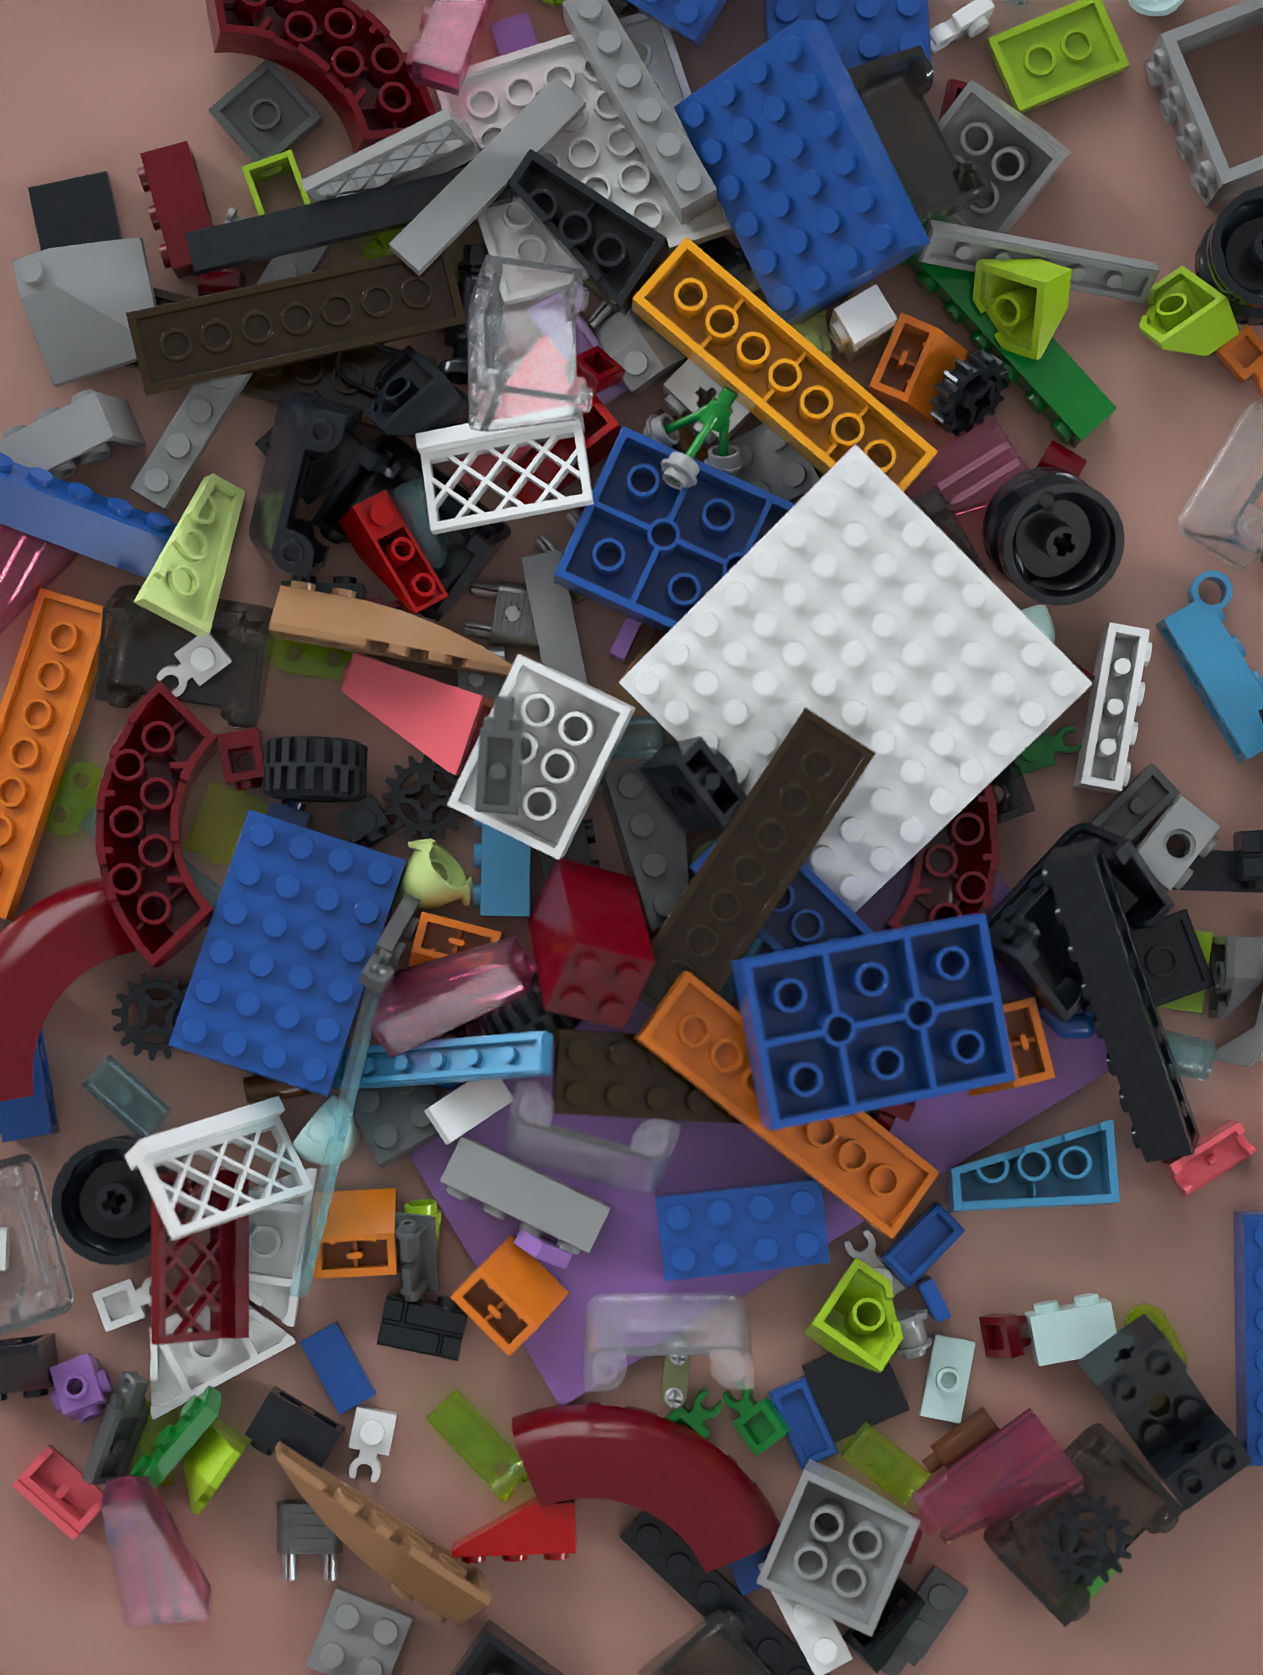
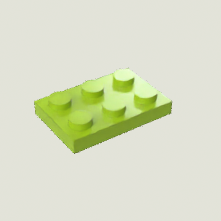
M1078 0L991 36L986 41L987 48L1014 109L1021 114L1128 70L1130 66L1102 0Z

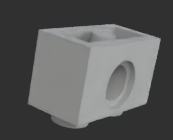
M1180 796L1171 802L1136 849L1166 892L1171 891L1173 887L1180 890L1194 872L1189 868L1198 855L1205 858L1219 839L1214 834L1221 826L1186 798ZM1170 836H1176L1183 841L1185 851L1181 858H1175L1168 853L1166 843Z

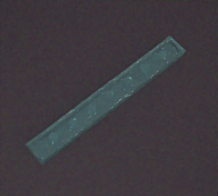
M369 987L365 988L290 1291L292 1296L308 1297L383 994V992L379 994Z

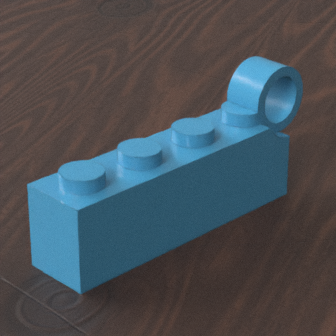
M1211 570L1203 572L1190 583L1187 591L1190 604L1157 623L1156 626L1238 763L1263 751V722L1258 711L1263 709V678L1256 670H1250L1243 658L1246 656V651L1242 643L1235 635L1230 636L1223 625L1225 616L1221 609L1230 602L1233 588L1226 575L1219 571ZM1203 580L1214 581L1220 587L1221 599L1218 604L1210 605L1201 600L1198 588Z
M474 819V827H482L481 843H474L473 863L474 867L481 868V884H473V908H480V916L530 917L532 847Z

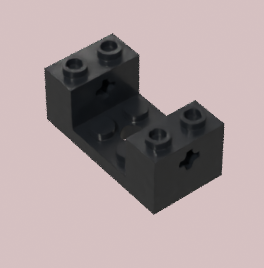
M1144 1313L1077 1361L1162 1483L1185 1511L1253 1462L1233 1432L1212 1410L1185 1371L1188 1369L1167 1337ZM1165 1394V1403L1160 1409L1155 1411L1147 1409L1148 1401L1153 1395Z

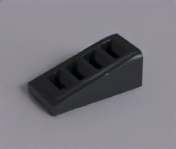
M898 1578L893 1585L872 1637L850 1627L842 1638L875 1673H878L888 1662L926 1602ZM900 1598L907 1602L903 1608L897 1605ZM892 1612L895 1616L889 1620L888 1616Z

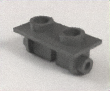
M396 1212L395 1235L398 1248L400 1293L405 1295L406 1301L414 1302L421 1299V1294L424 1291L438 1293L440 1291L435 1217Z

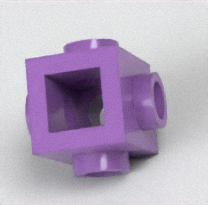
M86 1353L49 1368L55 1388L50 1390V1395L58 1413L62 1412L64 1416L72 1420L78 1419L79 1423L88 1422L102 1416V1409H105L109 1403V1393L114 1392V1386L106 1368L101 1369L99 1359Z

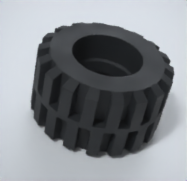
M283 736L266 741L264 744L263 793L276 799H291L302 802H353L366 797L368 747L351 739L323 736Z
M537 972L518 981L490 1000L476 1018L486 1036L547 1031L553 1034L552 1044L555 1043L556 1029L574 1030L583 1021V1019L544 1009Z

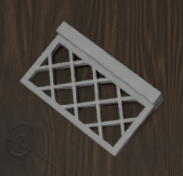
M446 108L301 180L305 192L316 202L462 169L480 153V150L469 124L465 120L460 122L449 108Z

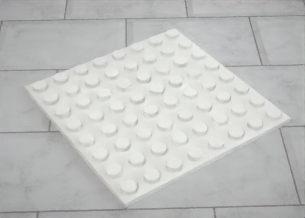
M856 444L619 681L677 741L701 736L709 746L723 754L734 767L738 778L737 784L746 796L805 707L875 752L876 754L804 862L854 913L1093 684Z

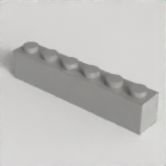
M566 0L562 2L564 22L681 225L716 207L717 188L608 0Z

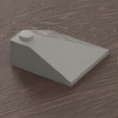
M970 80L902 169V172L950 223L1006 234L1048 185L1072 152L1038 124L975 81Z
M141 237L48 248L12 260L21 303L55 387L137 362L126 313L157 306L144 242Z
M809 1458L756 1583L872 1637L921 1521L849 1476Z

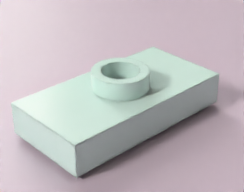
M934 1333L919 1409L920 1416L961 1424L975 1341Z

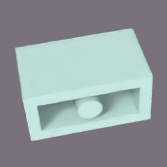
M1087 1293L1075 1296V1303L1059 1306L1058 1300L1033 1304L1034 1311L1024 1312L1027 1318L1028 1336L1031 1339L1030 1346L1033 1361L1038 1366L1081 1359L1116 1334L1111 1302L1106 1298H1099L1098 1293Z

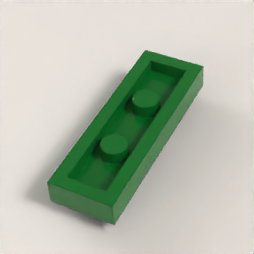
M209 1385L199 1397L193 1395L186 1402L180 1413L181 1419L174 1427L170 1424L167 1425L157 1438L155 1443L157 1447L149 1456L143 1454L133 1466L130 1473L134 1477L130 1495L142 1503L149 1498L217 1418L220 1411L222 1393Z

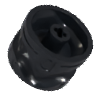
M1263 186L1244 191L1225 206L1203 235L1195 255V275L1228 298L1235 321L1241 325H1263Z
M1037 467L1013 476L993 495L983 519L982 536L984 548L995 568L1028 597L1044 604L1070 605L1092 597L1104 588L1113 577L1120 565L1124 552L1125 536L1123 524L1118 511L1111 501L1095 488L1086 484L1082 479L1063 469Z
M122 1135L87 1145L73 1154L57 1175L51 1200L53 1220L65 1243L75 1253L89 1261L103 1265H122L140 1260L151 1254V1194L139 1168L131 1170L124 1156L141 1139L146 1137ZM163 1165L155 1168L157 1173L175 1172ZM166 1182L167 1185L174 1187V1182ZM123 1193L126 1197V1202L120 1205L119 1203L122 1198L117 1197V1195ZM187 1206L179 1214L183 1221L189 1208ZM166 1231V1244H167V1243L171 1240V1237H170L168 1231Z

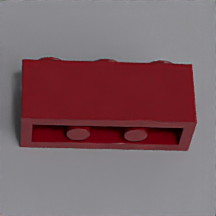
M186 140L140 153L144 167L137 169L143 191H151L154 205L149 206L148 211L155 231L161 229L165 244L159 245L163 264L166 269L172 267L178 279L195 275L185 233L214 226L195 157Z

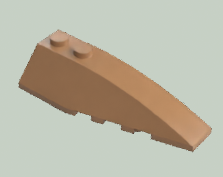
M291 581L290 587L280 585L269 625V631L276 639L507 679L513 666L481 645L443 626L398 609L356 599L357 592L352 590L332 588L331 594L316 592L315 584L302 581Z
M280 1441L275 1446L277 1461L301 1496L326 1526L353 1553L392 1584L391 1589L398 1596L407 1601H411L413 1598L426 1605L425 1611L434 1619L445 1623L448 1619L457 1626L488 1606L492 1596L481 1570L470 1563L461 1562V1557H452L451 1551L287 1445Z

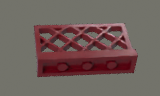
M218 1169L215 1180L234 1189L238 1174L228 1169ZM199 1171L207 1176L209 1174V1171ZM157 1173L160 1181L166 1184V1182L175 1183L178 1173ZM185 1177L181 1191L200 1200L196 1192L201 1187V1184ZM245 1179L241 1193L249 1196V1180ZM211 1190L210 1200L207 1205L223 1212L227 1210L230 1199ZM151 1196V1344L165 1345L220 1338H248L249 1214L211 1227L210 1242L206 1247L196 1236L198 1232L180 1238L173 1249H171L166 1244L167 1228ZM176 1202L174 1211L180 1225L183 1226L186 1223L179 1214L185 1208V1205ZM190 1243L199 1256L188 1269L179 1257ZM207 1263L210 1266V1284L205 1289L196 1279V1276ZM173 1266L183 1278L171 1292L166 1286V1274ZM191 1286L199 1298L188 1312L179 1299L188 1287ZM206 1305L210 1308V1330H204L196 1321ZM174 1309L183 1320L172 1334H166V1317Z

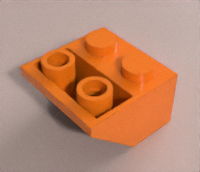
M901 312L867 391L883 405L939 428L940 426L935 423L936 419L930 415V412L935 408L930 404V400L939 393L934 387L942 381L945 370L952 371L955 368L956 359L959 358L963 362L966 360L969 351L939 328Z
M422 911L411 950L404 991L462 1007L470 1006V1009L481 1011L485 1006L504 933Z
M1024 997L1002 1003L1016 1080L968 1090L969 1096L1017 1088L1056 1078L1035 997Z
M396 1187L314 1192L312 1220L314 1279L396 1275L399 1272L397 1237L395 1235V1213L398 1212Z
M513 1234L479 1265L450 1296L508 1357L547 1319L569 1294V1291L535 1257L514 1243L516 1237Z

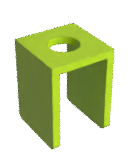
M291 149L242 166L259 215H264L265 211L255 186L292 172L304 204H311L309 196L302 186V177Z

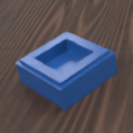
M927 1275L916 1281L917 1284L915 1285L927 1309H929L931 1317L938 1323L952 1317L934 1280Z

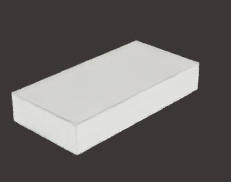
M502 1079L469 1081L424 1110L445 1144L448 1145L515 1099Z

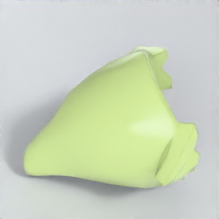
M429 838L408 842V847L413 849L414 852L404 868L394 901L395 908L397 909L404 895L407 894L420 900L418 908L432 909L459 899L462 900L463 905L469 906L473 888L472 878L470 876L467 879L460 863L449 851L440 844L435 843L436 840Z

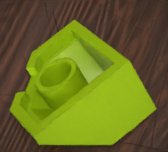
M1038 258L979 259L976 261L972 300L981 314L987 313L998 332L994 336L1002 349L1034 360L1042 357L1068 308L1072 269Z
M1183 265L1152 286L1147 297L1149 304L1147 313L1142 315L1139 324L1140 332L1161 349L1201 356L1210 355L1240 334L1228 298Z
M856 1257L803 1334L836 1357L881 1373L903 1339L900 1321H897L894 1308V1294L891 1281Z
M219 1417L211 1423L182 1458L191 1512L197 1516L208 1504L251 1442L250 1439Z

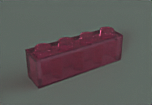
M434 0L432 7L426 6L424 8L420 21V30L423 31L419 41H412L407 57V64L412 65V82L459 96L493 0Z

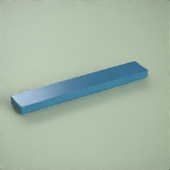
M547 1031L346 1047L333 1088L345 1091L551 1076L553 1034Z

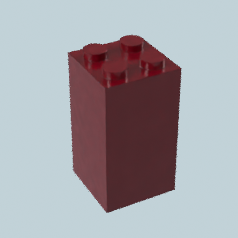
M563 858L560 860L556 859L528 920L544 1009L624 1029L655 965L634 878Z

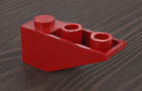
M596 394L578 407L584 420V438L589 469L610 454L621 431L620 424ZM575 437L558 440L550 452L566 462L576 449ZM535 450L521 467L526 470L539 452ZM545 457L533 475L549 485L562 467ZM577 461L573 467L579 471V464ZM517 472L506 482L510 489L521 476ZM568 473L556 491H562L575 481L577 477ZM528 480L518 493L517 498L525 505L532 504L538 500L544 490Z
M386 490L352 506L338 521L361 560L413 615L449 596Z
M533 1497L454 1542L451 1556L461 1557V1562L463 1563L485 1562L486 1556H502L503 1561L520 1562L527 1560V1555L544 1554V1559L550 1561L568 1559V1553H576L577 1549L576 1500L571 1499L541 1507L537 1497Z

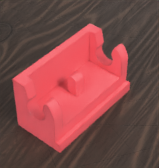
M1228 1120L1199 1138L1194 1154L1165 1159L1161 1162L1182 1197L1188 1196L1256 1153V1148L1252 1144L1250 1145L1243 1134L1246 1131L1239 1121Z
M51 1445L47 1446L12 1484L16 1491L73 1541L111 1499L97 1485H89L82 1478L83 1473Z

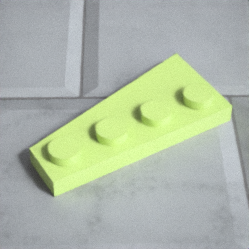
M214 473L203 478L135 598L134 603L199 637L210 634L245 495L244 490Z

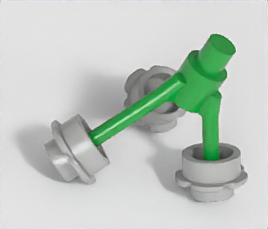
M724 386L717 399L712 398L708 405L705 404L696 412L676 421L666 413L659 416L656 414L649 416L643 429L644 436L670 448L679 442V429L698 420L704 424L686 454L672 452L668 459L661 461V470L664 473L662 478L669 486L683 490L684 487L690 488L697 484L696 476L700 468L693 459L712 430L719 432V445L708 449V458L704 460V463L732 476H735L744 465V459L740 457V449L735 445L728 444L729 417L733 412L731 406L738 397V394L731 388Z

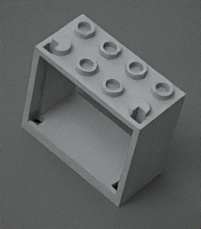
M1246 0L1160 34L1146 59L1145 68L1149 75L1148 83L1151 87L1156 86L1162 100L1159 103L1162 117L1167 124L1171 123L1177 136L1175 138L1177 153L1181 160H1187L1192 175H1190L1192 189H1196L1199 197L1202 196L1206 207L1263 185V156L1229 168L1183 55L1262 24L1263 0Z

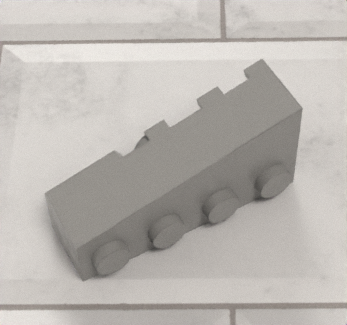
M90 389L74 395L71 398L72 403L61 409L54 407L42 411L36 416L37 421L26 427L25 425H18L2 433L3 438L0 439V453L9 456L13 462L29 468L38 467L45 469L53 477L63 480L76 474L75 471L77 469L75 465H85L96 461L100 464L114 458L112 449L124 444H128L132 449H135L146 443L127 400Z

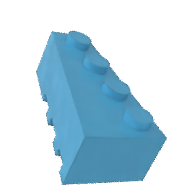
M1113 1119L946 1171L948 1213L1112 1205L1120 1202Z

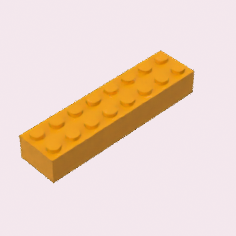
M686 237L632 298V311L718 385L722 388L727 386L738 394L736 400L822 474L825 475L856 444L905 493L938 453L935 448L689 238Z

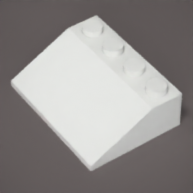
M518 654L499 696L515 697L514 719L523 720L524 741L519 814L475 812L479 738L447 805L560 860L566 855L636 708L594 687ZM494 706L490 712L489 717H493L494 715Z

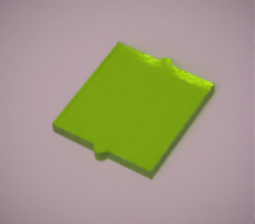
M210 782L184 848L212 858L211 860L215 864L221 861L230 865L248 811L252 810L266 815L270 804L247 796L246 791L236 792Z

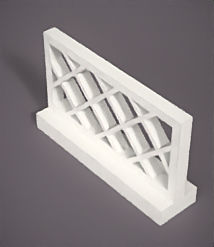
M577 403L415 433L417 449L421 455L432 534L594 504L584 438V420ZM575 437L576 449L566 462L550 452L558 440ZM546 442L543 447L539 445V443ZM530 446L539 453L525 470L511 461L510 458L519 447ZM506 450V451L503 453V455L498 452V451ZM489 453L497 458L498 461L488 475L483 477L470 468V466L479 455ZM545 457L562 467L549 485L533 475ZM450 461L459 468L447 484L444 485L434 478L432 464ZM577 461L579 464V471L573 467ZM505 465L521 475L508 493L492 483ZM465 473L481 482L468 501L453 491ZM571 473L581 480L583 494L565 497L557 492L556 489L566 475ZM529 480L543 489L544 492L535 503L525 505L515 497ZM435 486L441 490L437 497ZM488 488L504 498L495 511L483 512L475 506ZM448 495L463 505V508L455 518L440 521L438 509ZM551 495H552L554 498H556V499H553V500H548V499L551 497ZM511 503L516 506L508 508ZM471 511L475 513L474 515L467 516Z
M279 1096L143 1138L124 1155L131 1170L139 1168L172 1241L306 1195L314 1189L279 1117L285 1111ZM271 1130L278 1145L276 1153L257 1144L261 1133ZM233 1143L246 1150L242 1164L224 1156L227 1144ZM199 1154L213 1162L208 1176L189 1167L193 1155ZM253 1155L272 1163L268 1177L249 1168ZM163 1165L178 1173L174 1187L160 1181L155 1170L156 1167ZM220 1166L238 1174L234 1189L215 1180ZM279 1167L291 1173L297 1185L296 1187L289 1189L275 1181ZM185 1177L204 1186L200 1200L180 1191ZM245 1179L264 1187L260 1199L255 1200L241 1193ZM211 1190L230 1199L226 1211L221 1212L207 1205ZM176 1202L196 1211L191 1223L183 1226L180 1225L174 1211Z

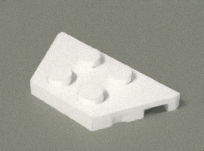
M315 1167L305 1169L314 1188L310 1193L249 1214V1300L259 1307H264L280 1318L282 1323L292 1327L296 1324L318 1172V1168ZM291 1174L275 1179L276 1182L289 1189L297 1186ZM258 1185L249 1188V1197L255 1200L260 1199L264 1187Z
M192 1304V1305H190L189 1307L186 1308L188 1312L190 1311V1309L193 1307L194 1304ZM207 1305L196 1319L204 1330H210V1308ZM250 1305L248 1338H220L153 1345L151 1344L150 1327V1413L153 1420L186 1403L193 1395H201L209 1385L214 1388L296 1343L294 1336ZM177 1313L166 1318V1334H172L183 1320Z

